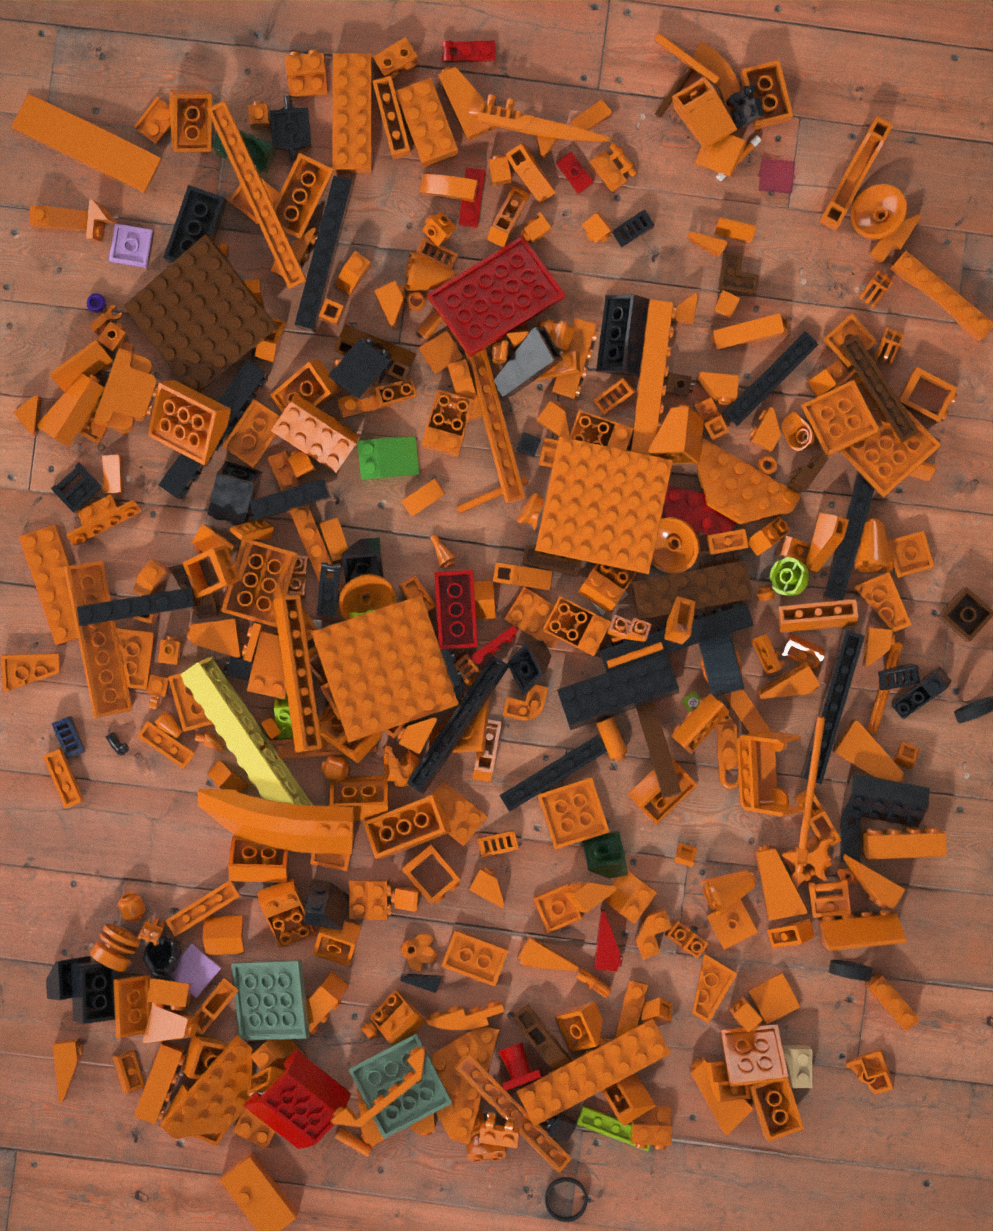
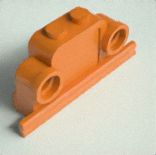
M123 341L121 348H118L94 418L95 424L91 435L103 438L106 427L114 429L121 434L130 433L135 425L134 420L143 421L147 415L150 416L154 405L151 402L153 397H156L158 388L156 379L152 375L153 366L149 359L132 353L134 344Z

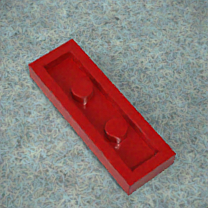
M466 167L465 178L477 180L479 185L475 202L461 201L459 226L478 228L485 174L483 169Z

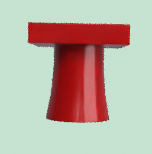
M523 1042L498 1051L511 1077V1080L502 1083L505 1091L543 1076L541 1069L531 1072Z

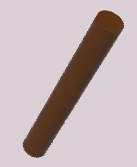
M687 67L655 112L657 117L661 118L673 101L672 96L682 89L694 70Z

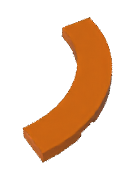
M700 41L693 58L720 77L721 82L718 88L721 92L724 107L732 119L730 112L735 107L734 105L728 106L726 100L731 94L740 92L738 80L725 59L710 46ZM736 130L730 135L739 137L741 130Z

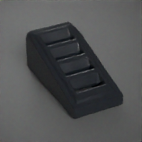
M644 209L615 228L612 234L622 248L653 229L655 225ZM640 218H643L647 225L646 227L643 226L639 220ZM634 222H636V224L640 228V231L636 230V228L633 225ZM627 226L630 227L634 235L631 236L626 229ZM621 230L624 232L625 236L627 237V239H626L625 241H624V239L622 238L621 234L619 233V231H621Z
M908 663L878 671L880 690L920 683L919 668L915 664ZM888 674H889V682H890L889 684L887 683V675H888Z
M402 974L400 980L404 983L437 993L442 976Z

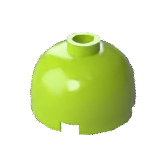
M785 557L781 561L778 560L770 572L773 590L778 594L795 596L803 592L810 579L806 565L800 560L791 557Z

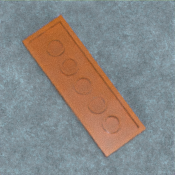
M54 524L19 536L55 645L77 639L78 636L64 567L70 566L57 525Z

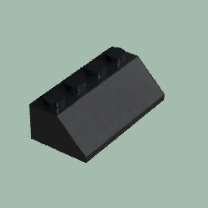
M634 294L605 295L596 371L622 375H640L649 304L648 298Z

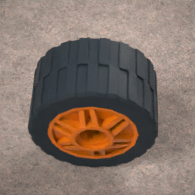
M727 633L699 640L700 662L712 696L715 697L744 689L740 672L742 665L739 653L734 649L731 634Z

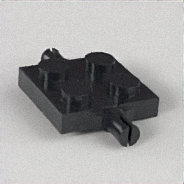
M288 95V97L284 96L285 108L270 111L273 150L289 151V162H293V157L295 162L297 158L296 150L312 147L308 107H293L292 96Z

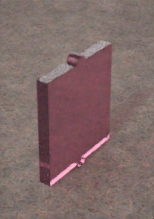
M761 159L760 173L758 174V177H760L759 191L792 194L793 180L795 179V161Z

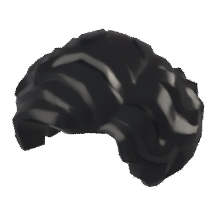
M161 937L157 945H154L153 942L147 944L142 959L146 967L152 972L170 974L177 968L182 950L176 940Z

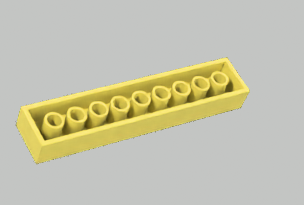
M210 656L181 674L183 683L186 687L190 688L194 694L195 701L201 704L205 710L206 717L213 722L217 733L226 741L227 748L235 754L238 764L245 769L250 782L256 785L261 798L275 802L314 806L284 761L279 758L278 752L269 743V739L214 658ZM264 741H266L267 745H265V749L261 751V747L264 745Z

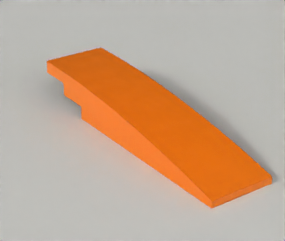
M27 94L11 126L12 129L144 194L162 162V158L30 94Z

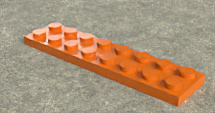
M103 560L66 566L64 570L93 716L98 718L133 711L115 621L79 626L78 606L111 601Z
M652 1018L518 1089L516 1092L531 1121L536 1126L670 1055L671 1052Z

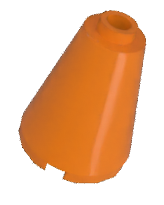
M411 252V257H408L404 274L407 284L403 283V289L407 291L435 290L457 275H455L454 270L420 254Z
M869 519L864 525L855 560V570L859 568L860 572L879 573L880 569H885V572H889L894 568L883 522H880V519Z
M743 870L702 880L701 886L705 885V889L702 891L712 910L716 909L718 912L715 914L720 916L755 888L757 880L753 872Z

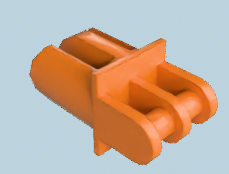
M879 269L858 298L862 300L872 286L874 289L864 302L868 304L877 291H879L880 294L870 306L874 309L895 280L888 278V275H884L881 273V269ZM876 277L881 279L879 283L875 280ZM883 282L888 284L886 288L881 285Z
M887 326L874 359H879L883 347L886 345L880 362H886L891 348H893L887 364L892 366L905 333L902 332L901 334L897 332V329L891 330ZM887 334L891 335L890 340L886 338ZM895 337L899 339L898 343L893 341Z
M150 916L147 922H144L138 939H144L147 943L150 941L157 945L166 927V922L163 920L159 927L160 919L155 918L151 924L153 916Z

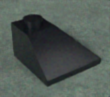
M380 537L360 539L341 554L346 584L358 576L367 574L378 575L384 578Z
M544 640L526 642L507 663L522 695H526L546 674L552 655Z
M90 956L56 961L46 978L47 999L65 1000L72 998L71 963L91 961Z

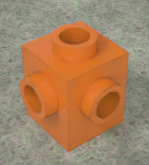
M440 212L435 216L433 214L425 220L426 225L422 231L438 247L450 238L457 227L447 216Z

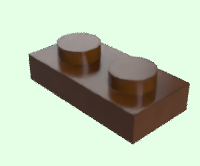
M709 549L699 551L698 555L700 569L739 562L737 550L710 555Z

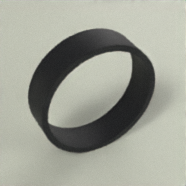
M993 696L974 701L955 710L954 715L957 722H968L992 712Z
M830 960L829 973L854 980L871 981L873 968L850 961Z
M561 1177L554 1180L548 1186L545 1193L547 1211L554 1219L561 1222L577 1220L583 1215L587 1207L585 1188L578 1180L571 1177ZM562 1182L576 1184L581 1188L585 1196L582 1209L570 1217H562L555 1214L547 1202L550 1190Z

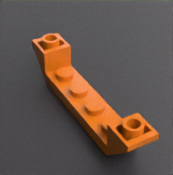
M417 1046L409 1052L410 1057L407 1061L416 1072L410 1071L403 1077L404 1082L400 1085L395 1083L388 1089L390 1093L385 1097L382 1094L373 1101L375 1105L370 1109L366 1106L358 1113L359 1117H357L349 1105L346 1108L341 1106L333 1113L334 1117L331 1122L333 1124L361 1127L423 1077L426 1047L422 1046L419 1048Z

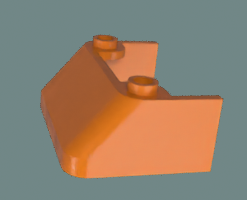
M769 732L745 734L738 737L740 804L744 810L781 817L804 811V807L789 805L787 792L784 789L777 788L775 751L784 750L786 742L801 739L800 735Z

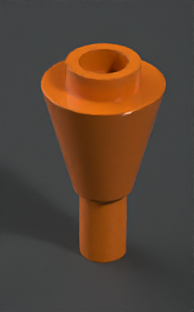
M437 534L431 536L430 539L435 546L440 568H450L455 564L456 557L441 543Z

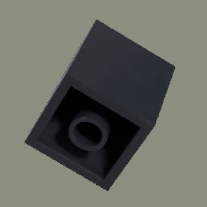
M369 337L367 339L359 338L328 376L358 400L370 398L395 362L391 358L392 354L385 349H379L376 346L377 343Z
M225 461L216 474L207 515L212 516L215 520L229 521L235 526L246 523L251 512L249 501L255 498L262 471Z

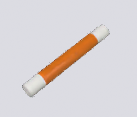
M756 135L744 147L737 165L762 141L759 136ZM721 174L716 175V178L719 181H722L726 177L725 175Z

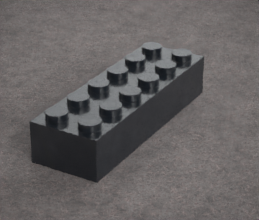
M667 653L557 689L569 728L573 730L635 709L636 707L679 694V686Z

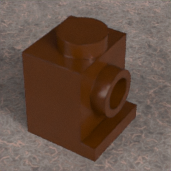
M669 372L666 382V393L688 397V394L692 393L694 388V382L691 381L692 377ZM682 381L684 387L679 388L677 382Z

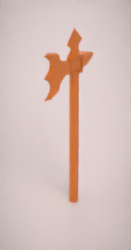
M820 716L817 717L799 847L782 854L783 857L794 862L793 864L796 866L795 872L791 875L796 889L806 877L803 874V867L806 866V862L814 866L817 877L824 881H829L825 876L824 869L827 863L832 860L828 855L827 848L834 838L820 841L819 846L812 852H808V848H806L825 717Z

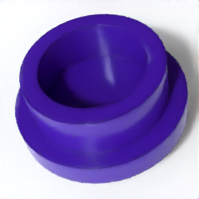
M92 294L87 299V307L94 313L102 312L106 307V300L101 294Z

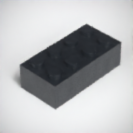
M188 185L163 257L166 262L173 263L205 234H209L212 240H215L227 205L225 197Z
M854 773L844 793L843 813L851 816L866 817L871 820L877 819L889 823L903 824L908 827H919L929 808V788Z

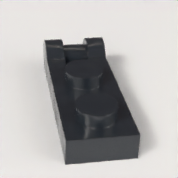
M328 562L321 563L317 616L337 617L341 564L335 563V565H329ZM327 572L334 573V578H326Z
M843 808L841 809L840 862H845L844 854L860 862L862 817L843 813ZM848 818H854V823H848Z

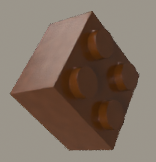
M963 587L937 617L964 641L971 642L993 617V610L970 589Z

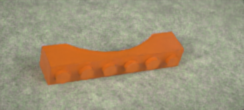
M878 116L875 117L822 214L819 223L834 231L840 226L863 179L889 135L893 124Z
M903 252L890 268L902 280L919 289L940 305L976 341L982 340L993 327V322L909 252Z

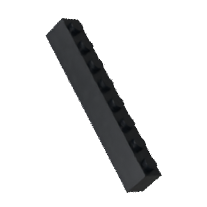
M333 176L307 281L305 282L294 324L297 328L312 332L316 331L354 186L352 180Z
M249 360L244 363L217 401L231 408L227 428L215 448L216 451L223 445L222 439L226 434L230 435L235 427L233 425L237 419L240 420L246 410L244 408L247 404H251L253 399L257 397L256 391L259 387L262 389L268 381L266 378L268 374ZM180 453L158 485L177 499L185 498L190 491V484L199 479L202 474L200 470L203 466H208L213 457L209 459L207 465H202Z
M740 601L730 604L731 608L727 610L721 607L712 610L713 614L705 616V613L693 616L691 636L683 644L665 640L666 625L657 628L658 632L651 634L649 631L646 641L622 639L621 643L614 645L613 642L602 645L603 649L599 651L606 672L617 670L664 653H670L698 644L699 640L754 626L748 606ZM659 642L662 643L663 649L608 668L606 662L608 660Z
M847 630L842 631L818 714L820 717H825L816 783L819 784L823 782L865 637L864 635ZM816 724L800 778L805 780L809 778Z

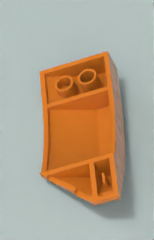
M198 789V807L237 838L254 844L293 852L352 854L353 807L296 805L261 799L238 793L237 790Z

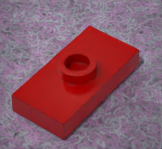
M572 152L556 162L557 167L577 194H580L594 183Z

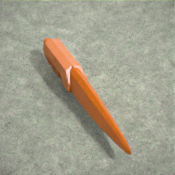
M490 94L488 95L487 104L481 102L480 108L470 107L469 109L470 115L478 116V123L522 133L577 141L609 142L612 139L570 125L530 115L521 116V111L513 110L515 100L507 99L506 107L502 108L501 106H494L496 96Z

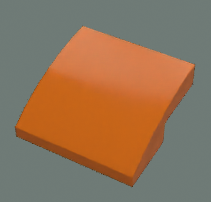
M729 134L706 149L701 146L694 164L713 170L718 174L732 177L747 141Z
M725 1061L706 1063L710 1085L718 1102L750 1099L749 1085L730 1087Z

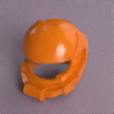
M384 745L382 749L384 751L385 780L393 781L398 787L409 786L407 781L420 764L419 758L414 752L406 749L402 756V761L399 762L392 753V747Z

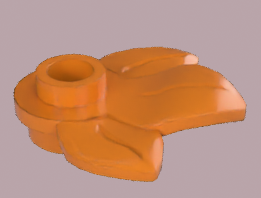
M418 934L413 940H406L401 945V954L407 958L408 966L411 969L421 971L423 963H431L437 959L435 951L429 947L434 938L432 935ZM412 946L414 950L408 953V948Z

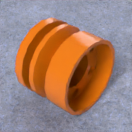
M106 923L103 927L105 932H100L99 934L100 938L105 942L96 941L90 951V955L111 969L125 972L132 960L126 953L135 954L137 951L135 947H138L141 941L127 929Z

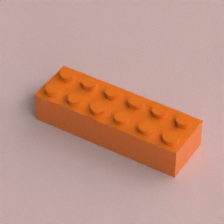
M333 53L332 169H334V174H372L373 59L371 53Z

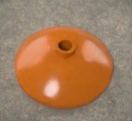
M887 184L871 186L860 193L855 199L850 213L851 223L854 229L865 238L875 240L886 238L895 233L904 223L908 210L907 201L902 192L894 186Z
M674 517L661 518L651 563L665 573L676 574L684 572L698 558V537L693 528L685 521ZM674 539L678 541V545L674 543Z
M373 574L361 575L352 579L344 586L339 596V608L345 620L352 618L350 613H364L367 610H378L396 604V593L393 586L385 578Z

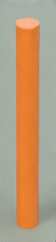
M526 476L520 478L522 486L529 483ZM497 488L456 506L458 513L503 495L502 488Z

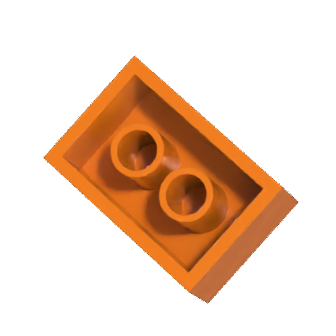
M780 60L742 69L740 72L742 87L755 86L754 98L760 97L765 115L752 123L753 130L791 121L793 112Z

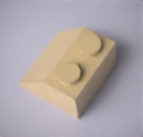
M782 1045L791 1088H812V1048L809 1045Z

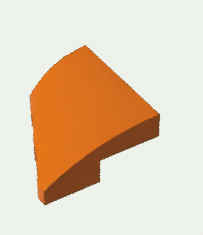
M882 1049L866 1053L845 1062L846 1067L857 1074L858 1079L866 1083L874 1094L893 1090L894 1082Z

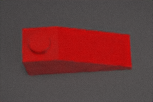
M600 909L594 969L618 972V967H622L623 955H620L605 910Z

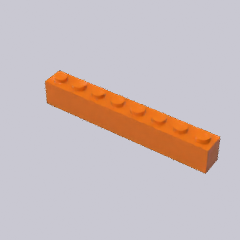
M649 300L631 452L652 456L649 453V448L661 428L662 423L658 422L659 414L663 415L664 403H661V396H665L666 384H663L664 376H668L669 365L665 364L666 357H670L671 346L668 345V340L673 337L674 326H670L671 318L675 319L676 307H673V302Z
M300 595L281 596L274 599L295 752L322 749Z

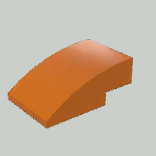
M330 705L318 717L320 736L356 763H359L383 736L381 732L348 742L341 719L338 720Z

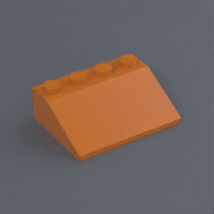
M175 380L159 382L147 436L202 465H207L227 428L231 408Z
M240 539L233 563L240 581L226 587L220 611L277 627L274 599L287 595L298 553L253 540Z
M882 909L880 913L874 914L872 911H863L861 915L853 916V913H851L850 915H842V917L838 918L827 916L818 920L820 943L828 951L907 943L899 917L891 909Z

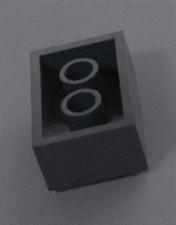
M97 960L71 963L73 1022L88 1024L115 1020L114 979H117V970L111 969Z

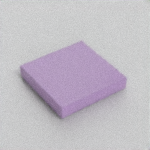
M115 224L109 262L148 268L154 231L152 229Z
M192 943L179 958L175 971L168 975L177 982L190 983L191 994L197 998L222 967Z

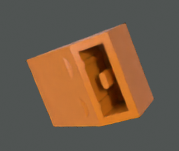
M705 77L672 96L674 110L704 149L737 130L715 89Z
M437 389L421 448L458 458L474 400Z
M579 410L569 439L627 450L634 428Z
M596 564L578 590V593L607 613H610L637 572Z
M559 596L543 631L594 656L611 622Z
M294 878L288 879L287 883H278L257 891L261 910L280 948L315 935L313 925L304 924L306 907Z

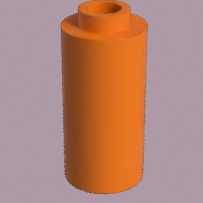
M614 716L597 722L596 725L610 759L614 758L615 761L625 758V754L628 751Z

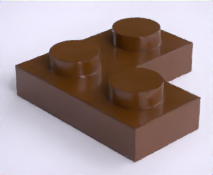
M723 251L718 290L756 295L759 275L740 272L743 253Z

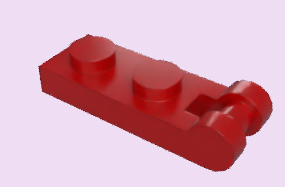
M495 40L442 42V49H444L442 62L496 61ZM451 49H457V55H452Z
M514 625L472 655L473 662L476 664L481 663L484 655L489 652L494 654L501 649V643L504 641L509 643L517 637L515 633L518 632Z

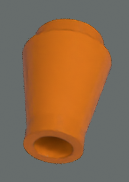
M165 711L154 721L157 724L156 727L171 735L174 739L183 731L171 714Z

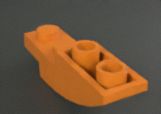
M410 378L405 381L377 387L370 398L358 400L351 395L339 398L337 402L342 418L413 399L417 397L413 379Z
M498 1000L488 1002L487 1006L483 1008L479 1006L470 1008L468 1013L465 1012L464 1006L454 1005L449 1007L446 1012L436 1011L429 1014L430 1017L427 1018V1024L448 1030L480 1028L489 1025L488 1017L505 1012L503 1002H498Z

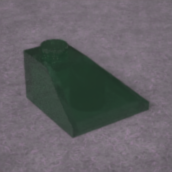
M619 832L603 834L582 841L588 871L608 879L628 875Z

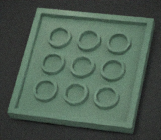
M302 960L235 962L231 964L233 985L239 989L235 994L238 1031L241 1039H307L310 1037Z
M417 1033L348 1069L368 1109L375 1105L373 1101L381 1094L385 1097L390 1093L388 1089L395 1083L400 1085L404 1082L403 1077L410 1071L416 1072L407 1059L410 1057L409 1052L417 1046L419 1048L424 1046ZM427 1051L423 1077L373 1117L383 1139L453 1103Z

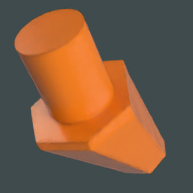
M206 732L205 735L196 734L195 741L204 742V746L223 752V745L210 733Z

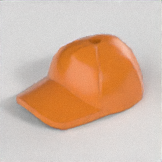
M792 412L782 421L781 429L787 443L793 450L804 451L814 444L815 434L812 427L797 413Z

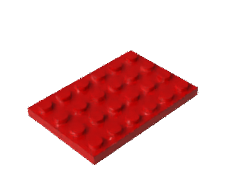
M522 235L428 293L427 298L469 357H472L506 336V334L514 331L565 299L566 294Z

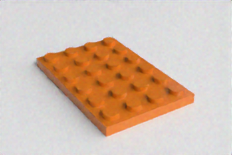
M854 369L833 389L854 380L880 431L839 452L885 498L937 451L941 444L905 407L904 409L919 430V433L901 443Z

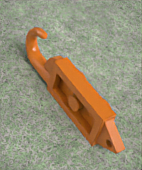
M728 714V719L724 718L717 725L719 781L723 787L734 789L739 786V776L735 783H729L726 780V770L733 769L738 762L737 724H734Z

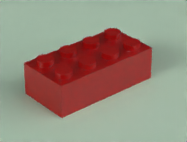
M473 570L434 572L439 648L478 647Z

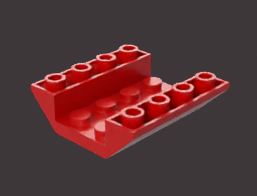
M296 1049L284 1062L286 1071L263 1095L256 1091L243 1106L297 1149L316 1145L335 1125L331 1122L334 1117L333 1113L341 1106L346 1108L351 1092Z

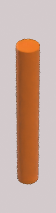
M659 642L606 661L608 668L663 649V646Z

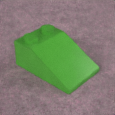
M415 436L357 441L362 481L420 475Z

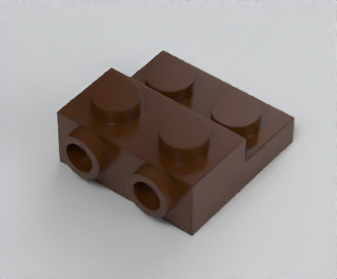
M821 454L818 457H813L807 466L795 468L789 477L792 480L788 487L795 492L807 490L829 458Z

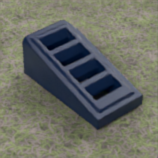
M72 716L51 723L67 759L85 752ZM68 724V728L60 729V726ZM72 732L71 735L63 737V733ZM75 739L74 742L66 745V740ZM75 745L78 746V749L69 752L68 748Z

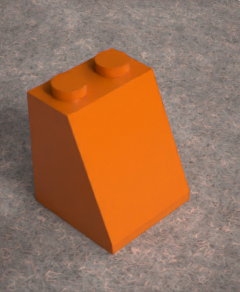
M679 405L678 407L671 408L649 448V453L655 457L673 460L672 464L700 463L704 419L693 411L690 406Z

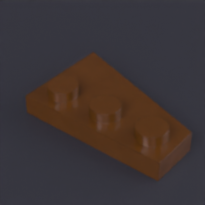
M536 544L526 545L522 565L574 576L579 575L581 560L535 551Z
M203 559L199 563L208 587H211L212 583L207 560ZM183 564L168 567L181 589L192 588ZM193 592L195 607H192L198 619L219 615L214 593L196 598Z

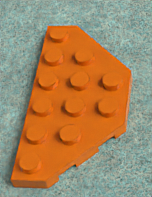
M702 438L700 463H696L701 487H703L706 495L707 506L740 525L755 520L772 518L776 515L789 514L794 510L801 494Z
M486 1026L475 1028L433 1054L432 1063L453 1102L436 1112L451 1140L470 1144L482 1096L454 1067L468 1053L489 1074L500 1030Z
M236 1035L159 1126L174 1139L227 1131L246 1109L243 1105L251 1097L247 1093L249 1079L252 1076V1059L250 1057L252 1048Z

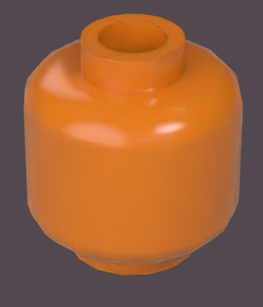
M330 755L327 761L323 760L321 772H324L325 778L328 780L342 782L345 778L349 777L351 764L348 763L345 757Z
M134 892L122 895L120 897L121 900L118 902L122 918L124 920H131V922L140 920L146 911L141 895Z

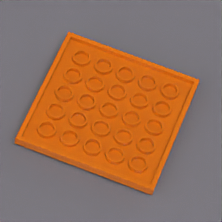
M559 437L535 551L649 574L673 460Z
M422 595L311 632L348 742L459 705Z

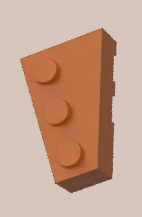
M333 971L330 972L325 981L306 1000L311 1036L318 1030V1023L320 1021L324 1023L331 1014L328 1012L331 1009L335 1011L342 1003L340 998L349 987Z

